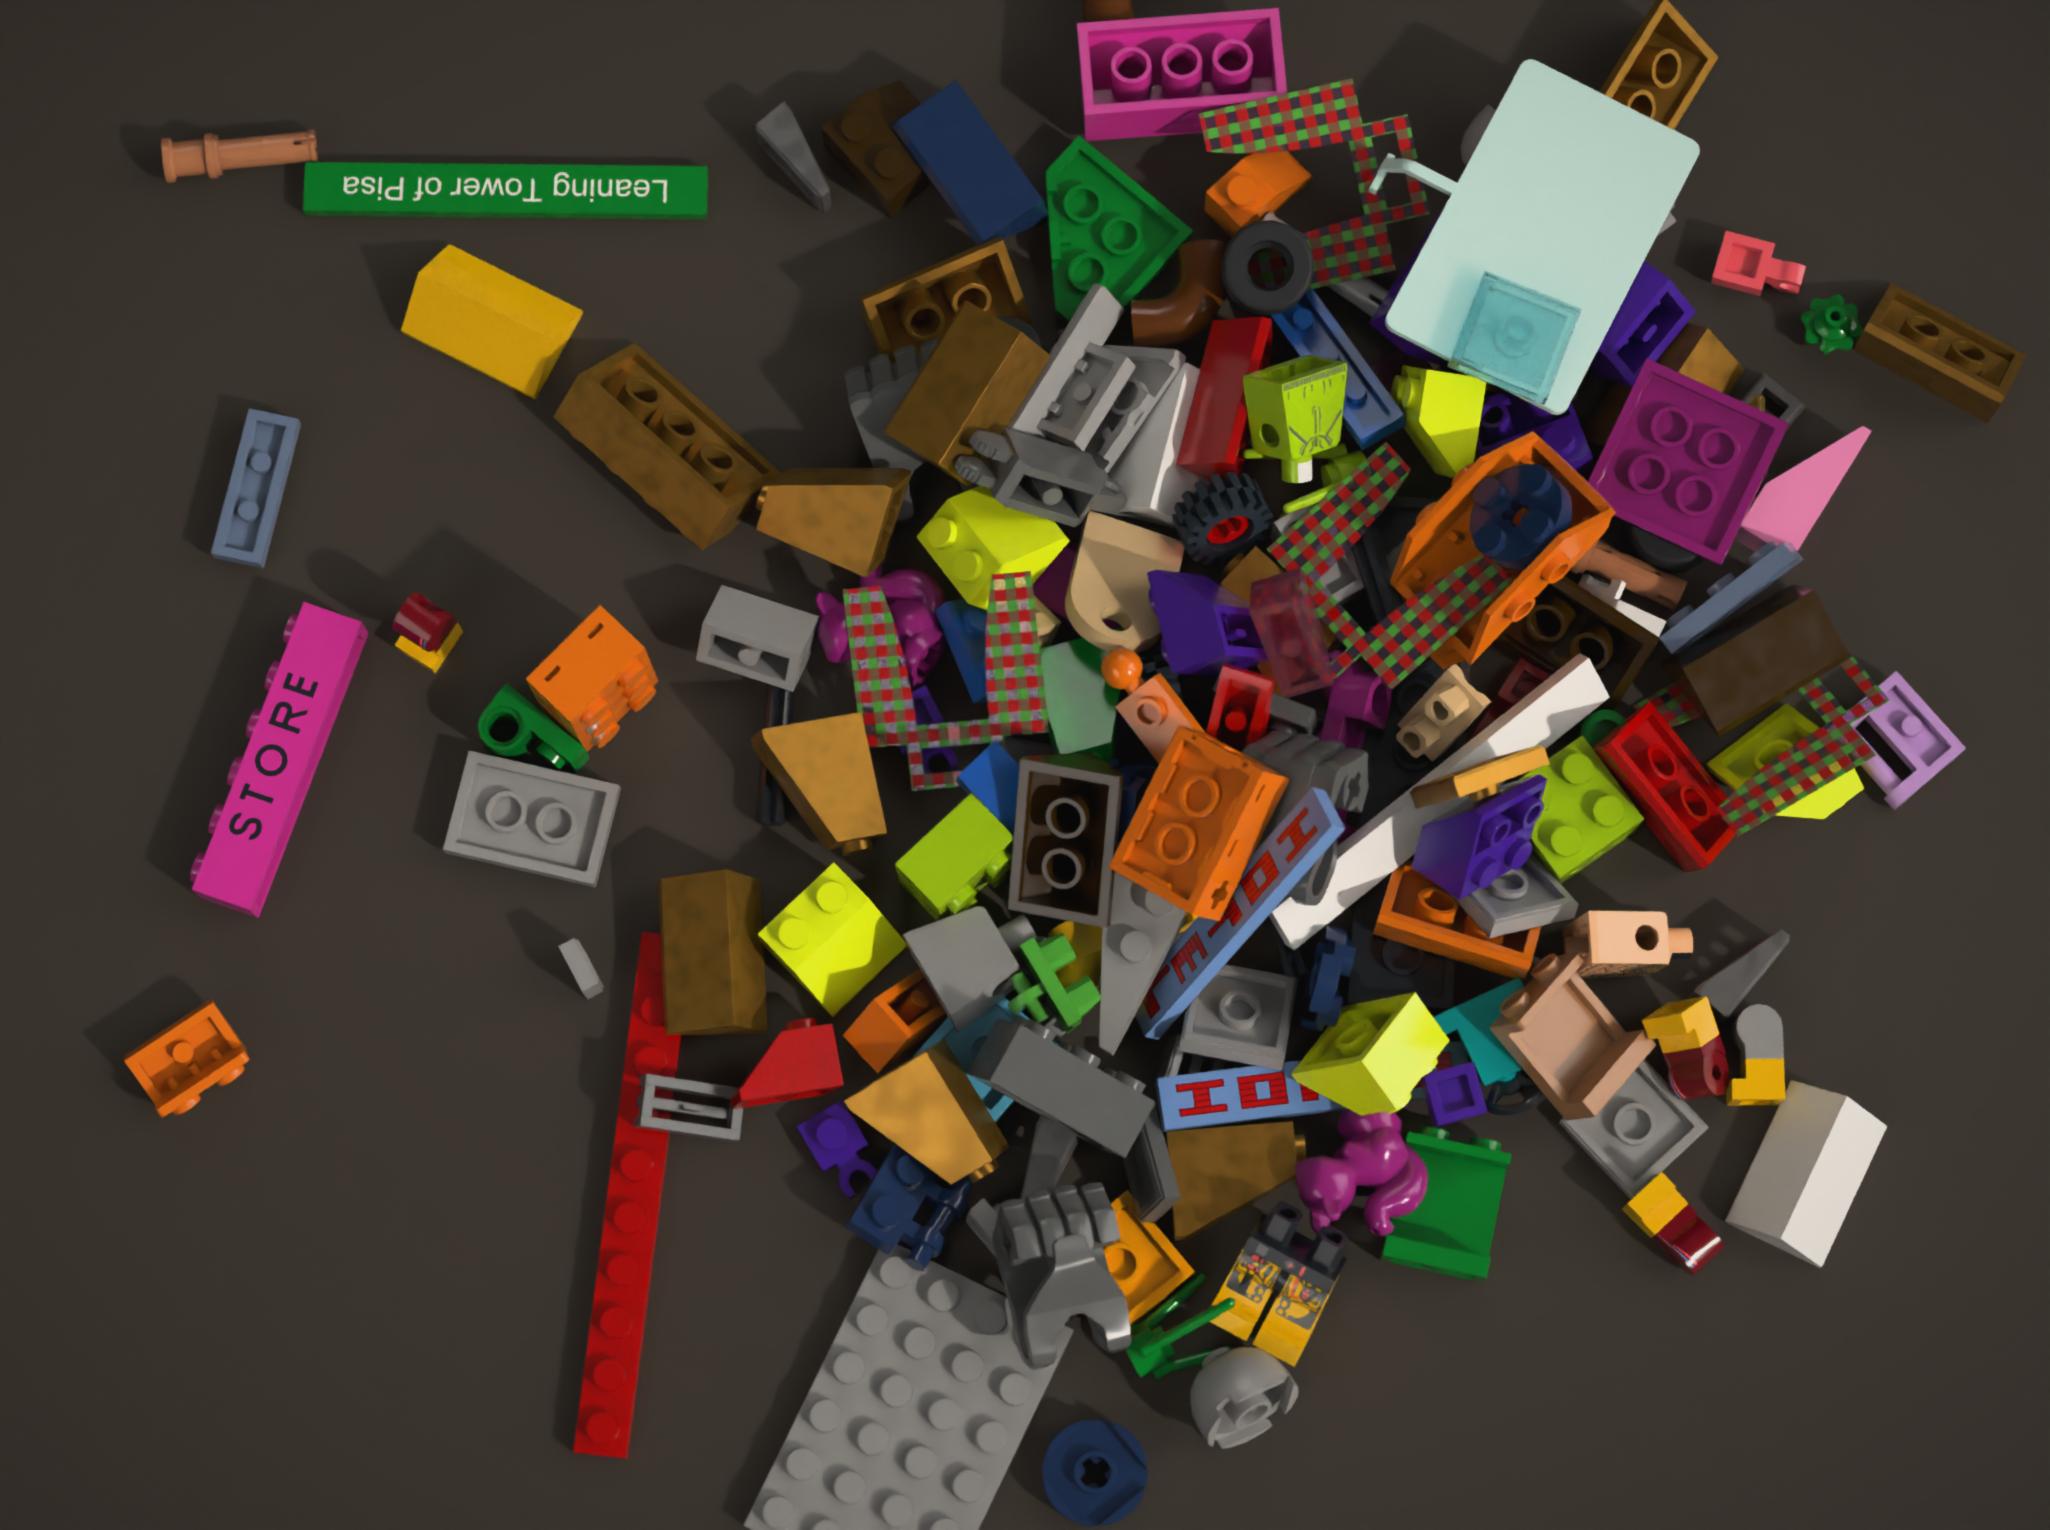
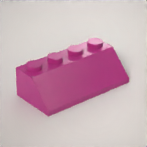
M1279 8L1077 23L1085 141L1201 133L1202 128L1198 113L1287 93ZM1278 101L1268 103L1270 115L1280 113ZM1257 106L1247 108L1249 119L1259 117ZM1236 111L1226 113L1228 124L1238 122ZM1215 116L1205 118L1207 129L1217 127ZM1283 123L1274 124L1273 127L1283 126Z

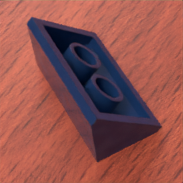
M957 80L903 116L893 125L892 128L977 245L999 236L1003 239L1042 225L1048 220V213L1042 197Z

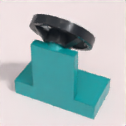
M1519 977L1433 1017L1447 1037L1458 1033L1471 1062L1474 1063L1479 1083L1481 1082L1483 1087L1493 1084L1487 1100L1484 1099L1487 1111L1495 1115L1506 1116L1524 1112L1534 1106L1543 1095L1539 1087L1522 1070L1523 1068L1489 1029L1502 1013L1499 1008L1503 1001L1512 993L1524 988ZM1523 1086H1536L1535 1090L1522 1101L1508 1105L1497 1104L1503 1095L1510 1096L1516 1094Z

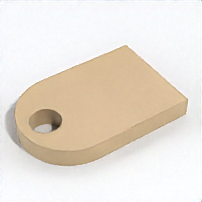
M1089 510L1082 525L1065 597L1066 614L1073 628L1089 643L1109 652L1116 648H1128L1135 653H1139L1152 647L1160 639L1162 632L1158 616L1150 606L1148 592L1151 587L1147 572L1153 570L1180 572L1185 549L1183 542ZM1102 620H1113L1119 623L1124 631L1112 630Z

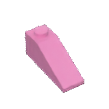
M1861 426L1766 483L1758 497H1754L1735 540L1755 552L1770 541H1773L1776 546L1783 542L1792 543L1798 551L1863 447L1871 430Z

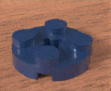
M1522 464L1510 467L1497 474L1494 478H1485L1477 484L1473 493L1475 504L1470 516V533L1475 547L1487 558L1509 569L1527 568L1555 539L1558 533L1561 534L1568 530L1572 518L1571 496L1565 486L1542 465ZM1522 508L1529 509V513L1521 517V524L1516 526L1512 522L1515 514Z
M1330 925L1323 927L1322 932L1325 939L1329 940V942L1318 941L1305 986L1303 998L1311 999L1308 1009L1311 1013L1303 1011L1300 1013V1026L1317 1031H1322L1325 1025L1336 1027L1343 997L1339 996V989H1337L1340 975L1349 977L1356 953V946L1352 945L1353 939L1347 938V930Z
M1103 1420L1078 1421L1064 1428L1048 1446L1042 1466L1044 1490L1053 1507L1066 1519L1087 1527L1111 1525L1127 1517L1142 1500L1148 1481L1146 1455L1141 1444L1126 1428ZM1091 1459L1095 1464L1104 1460L1110 1468L1104 1474L1108 1481L1106 1485L1099 1487L1096 1483H1091L1086 1486L1080 1478L1086 1473L1082 1466L1086 1460Z

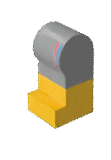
M1762 1004L1751 1005L1739 1014L1732 1025L1731 1034L1733 1042L1740 1049V1079L1730 1080L1728 1090L1726 1091L1727 1106H1777L1785 1100L1782 1021L1778 1013L1771 1007Z

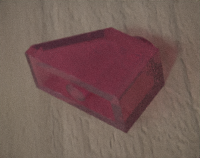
M1301 567L1251 582L1249 613L1283 697L1289 698L1334 685L1319 613Z

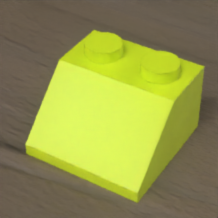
M1403 365L1401 375L1394 377L1391 387V397L1405 415L1406 426L1403 428L1436 474L1454 478L1463 467L1468 464H1474L1487 381L1471 375Z
M981 485L947 499L916 536L965 601L970 605L988 610V599L993 574L1031 571L1033 585L1070 541L1055 521L1007 508L994 499L990 488ZM1025 577L1015 578L1016 588L1026 587ZM1004 579L994 580L995 590L1005 589ZM1007 601L996 602L997 612L1008 611Z
M834 862L758 933L764 947L832 1017L836 1016L908 947L907 943L873 902Z
M1415 992L1347 1005L1340 1011L1336 1027H1327L1291 1075L1296 1082L1361 1116L1380 1112L1391 1114L1403 1108L1410 1101L1412 1096L1410 1092L1423 1076L1435 1068L1438 1063V1055L1450 1040Z

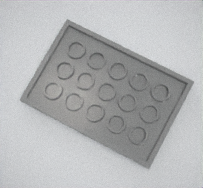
M898 1244L889 1255L878 1249L744 1526L751 1530H979L1074 1333V1329L1064 1325L1057 1335V1358L1053 1364L1042 1369L1031 1370L1023 1362L1018 1350L1007 1297L931 1260L924 1271H917L906 1263V1259L911 1251Z

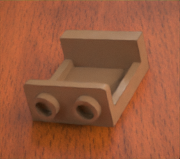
M1578 952L1559 956L1550 954L1541 959L1531 970L1533 978L1523 989L1512 993L1503 1001L1499 1008L1502 1013L1489 1027L1566 1121L1596 1117L1656 1046L1652 1039H1648L1645 1030L1625 1032L1576 972L1584 962Z

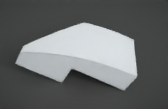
M1582 575L1578 583L1579 586L1656 636H1660L1666 623L1665 620L1619 600L1626 586L1625 582L1612 579L1609 585L1591 575Z

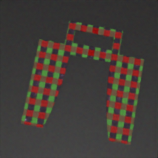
M1352 78L1198 113L1207 152H1281L1348 141L1365 216L1338 222L1302 234L1313 253L1314 273L1308 290L1396 270L1385 224L1430 214L1423 182L1406 173L1412 203L1387 208L1382 184L1375 195L1368 192L1378 172L1371 137L1396 132L1401 158L1417 163L1418 158L1408 114L1366 124L1362 123ZM1269 248L1249 258L1247 264L1248 275L1260 287H1275L1286 277L1287 262L1277 250Z
M1387 442L1267 548L1269 553L1296 583L1262 614L1326 687L1362 656L1392 690L1513 582L1495 561L1482 555L1441 577L1414 595L1367 634L1362 630L1318 579L1341 559L1366 532L1397 493L1412 470ZM1301 597L1347 647L1329 665L1324 662L1283 615Z
M1031 571L992 575L988 599L985 651L989 719L917 725L905 658L881 586L843 589L857 712L862 713L869 748L907 745L912 791L961 787L955 780L962 771L925 774L921 748L990 743L991 745L996 740L1006 751L1004 736L1050 732Z
M1850 653V658L1839 665L1865 694L1867 699L1846 711L1819 678L1798 689L1825 721L1826 725L1800 740L1769 762L1734 791L1716 809L1737 837L1876 756L1851 723L1890 700ZM1674 682L1633 706L1637 711L1650 701L1670 727L1701 716Z

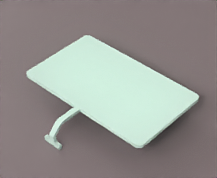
M1525 60L1516 72L1458 183L1415 161L1403 158L1395 159V156L1390 153L1383 160L1368 192L1375 195L1387 172L1406 173L1450 196L1386 316L1385 324L1387 329L1553 415L1564 413L1568 409L1699 156V145L1693 139L1536 60Z

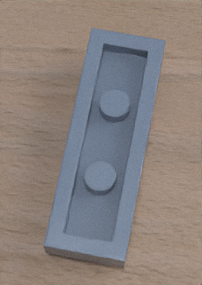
M249 408L211 550L214 558L264 569L301 428L299 419Z
M1773 541L1765 544L1747 559L1752 566L1737 578L1732 573H1729L1708 588L1706 592L1711 598L1697 609H1694L1689 604L1666 621L1670 629L1659 637L1670 653L1679 654L1697 642L1804 560L1792 543L1783 542L1776 546Z

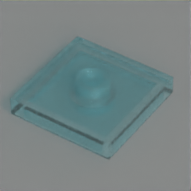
M1485 271L1447 367L1545 405L1582 309Z

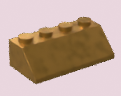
M636 343L578 374L553 416L569 431L573 438L582 442L606 464L611 472L620 476L643 497L648 505L658 510L680 530L686 539L696 544L701 550L729 534L756 506L758 496L767 481L773 482L782 474Z

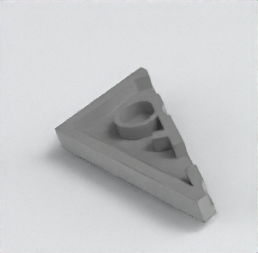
M1117 345L1102 346L1127 356L1136 368L1083 451L1092 455L1098 468L1105 470L1107 473L1110 471L1184 365L1186 356L1176 349Z
M1115 872L1111 923L1108 928L1102 927L1101 958L1102 999L1100 1000L1099 1047L1114 1056L1189 914Z

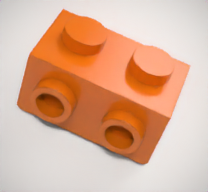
M212 998L123 1056L125 1063L153 1101L155 1110L161 1118L171 1112L177 1116L188 1111L200 1101L201 1097L199 1094L215 1083L218 1086H224L232 1082L245 1070L243 1064L249 1061L246 1047Z

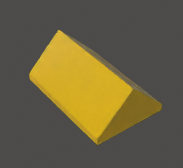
M449 244L418 272L401 332L536 400L583 315V311Z

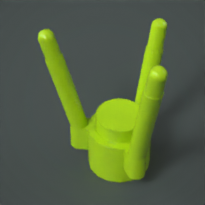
M1340 443L1336 447L1313 454L1312 459L1329 460L1328 464L1321 466V478L1324 488L1286 503L1283 506L1285 513L1281 514L1278 519L1321 501L1366 460L1364 453L1361 450L1348 453L1345 444ZM1244 449L1242 451V456L1246 459H1278L1257 454L1254 449ZM1367 466L1362 472L1368 478H1371L1370 467ZM1354 479L1346 485L1348 489L1360 487ZM1338 494L1330 500L1331 503L1336 501Z

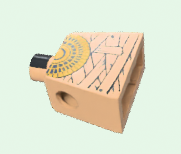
M1588 911L1563 927L1564 954L1578 952L1584 960L1583 964L1576 971L1582 979L1652 975L1669 965L1670 959H1690L1693 953V936L1690 928H1668L1667 916L1664 912Z

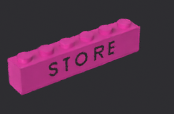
M303 602L299 615L293 613L290 616L283 635V642L287 643L280 662L274 661L266 676L264 688L269 691L262 710L256 708L247 725L246 737L250 738L243 757L237 756L230 768L227 784L232 786L225 805L218 804L212 814L208 831L213 836L206 853L200 852L197 855L190 872V881L194 882L192 891L201 899L259 919L369 632L361 621Z

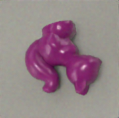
M878 566L867 578L860 575V586H881L898 633L896 634V642L901 644L903 655L898 656L899 666H907L909 677L902 678L915 687L923 683L930 676L939 663L947 645V639L944 632L940 629L941 625L934 611L946 602L945 592L932 576L921 570L912 568L899 569L883 576L882 568ZM825 591L817 592L815 600L820 611V621L817 627L818 640L827 660L835 663L851 661L844 602L837 601ZM880 591L870 592V599L874 602L881 601ZM883 613L873 616V624L884 623ZM862 615L852 616L853 626L863 625ZM885 635L875 636L876 646L886 645ZM865 637L855 638L856 648L866 647ZM879 657L878 659L885 660L887 657Z
M1349 1109L1344 1110L1340 1115L1337 1126L1340 1135L1346 1141L1341 1148L1337 1149L1332 1157L1317 1156L1302 1159L1295 1165L1299 1197L1304 1205L1310 1209L1311 1228L1318 1234L1322 1226H1329L1330 1220H1339L1341 1212L1346 1210L1351 1204L1357 1185L1375 1188L1376 1190L1369 1196L1364 1208V1223L1373 1234L1379 1236L1391 1234L1394 1226L1389 1218L1406 1216L1416 1210L1421 1204L1428 1187L1427 1168L1421 1157L1409 1145L1404 1143L1401 1137L1402 1122L1396 1113L1387 1114L1380 1112L1361 1116Z

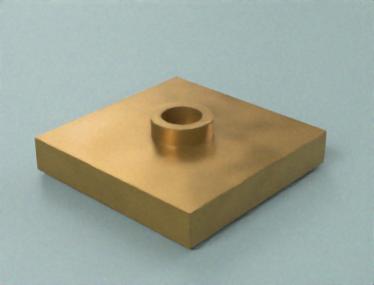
M1540 745L1491 758L1413 787L1410 794L1416 809L1460 798L1465 795H1469L1472 802L1500 792L1498 783L1548 765L1550 762L1544 746L1540 747Z

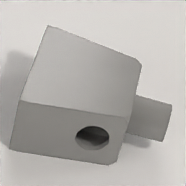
M984 906L971 908L904 934L912 957L957 1033L969 1026L1015 989L1010 978L1020 973L1021 970L1013 955L1020 952V945L1034 937L1035 941L1038 942V938L1024 914L997 928Z

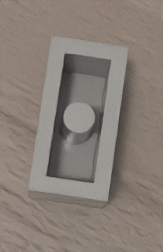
M721 585L702 623L696 661L793 692L812 654L819 616Z

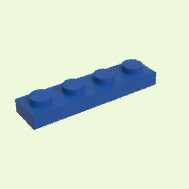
M1273 282L1265 288L1275 287V283ZM1313 289L1307 290L1300 301L1292 308L1280 314L1265 315L1266 318L1272 319V326L1295 358L1309 354L1347 363L1342 423L1361 450L1406 426L1405 415Z

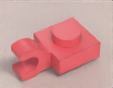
M1725 231L1711 284L1761 296L1763 285L1767 283L1779 291L1798 295L1806 266L1772 258L1775 243Z

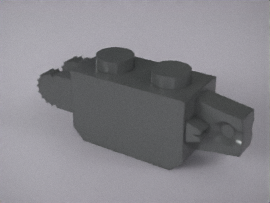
M1004 428L1001 435L986 432L985 430H976L969 440L971 442L970 445H972L976 452L985 455L986 459L960 455L954 465V470L961 477L965 478L966 481L969 480L971 483L975 482L978 485L990 488L994 499L1005 507L1071 527L1081 524L1089 510L1117 515L1127 500L1125 494L1121 491L1119 482L1108 478L1107 472L1097 467L1090 453L1008 428Z

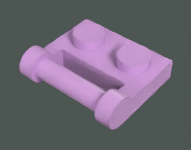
M1897 671L1878 686L1882 690L1880 695L1884 700L1889 698L1890 701L1851 723L1854 731L1860 737V733L1855 728L1862 721L1866 720L1913 772L1902 781L1863 738L1866 745L1871 751H1874L1876 756L1862 763L1861 767L1887 794L1884 800L1893 810L1900 807L1966 749ZM1870 700L1861 704L1866 711L1875 707ZM1851 711L1842 716L1847 723L1856 718ZM1833 724V725L1827 730V732H1828V733H1831L1832 731L1836 730L1837 728H1836L1835 725ZM1844 736L1837 740L1843 746L1849 743ZM1856 751L1850 753L1855 760L1861 758Z

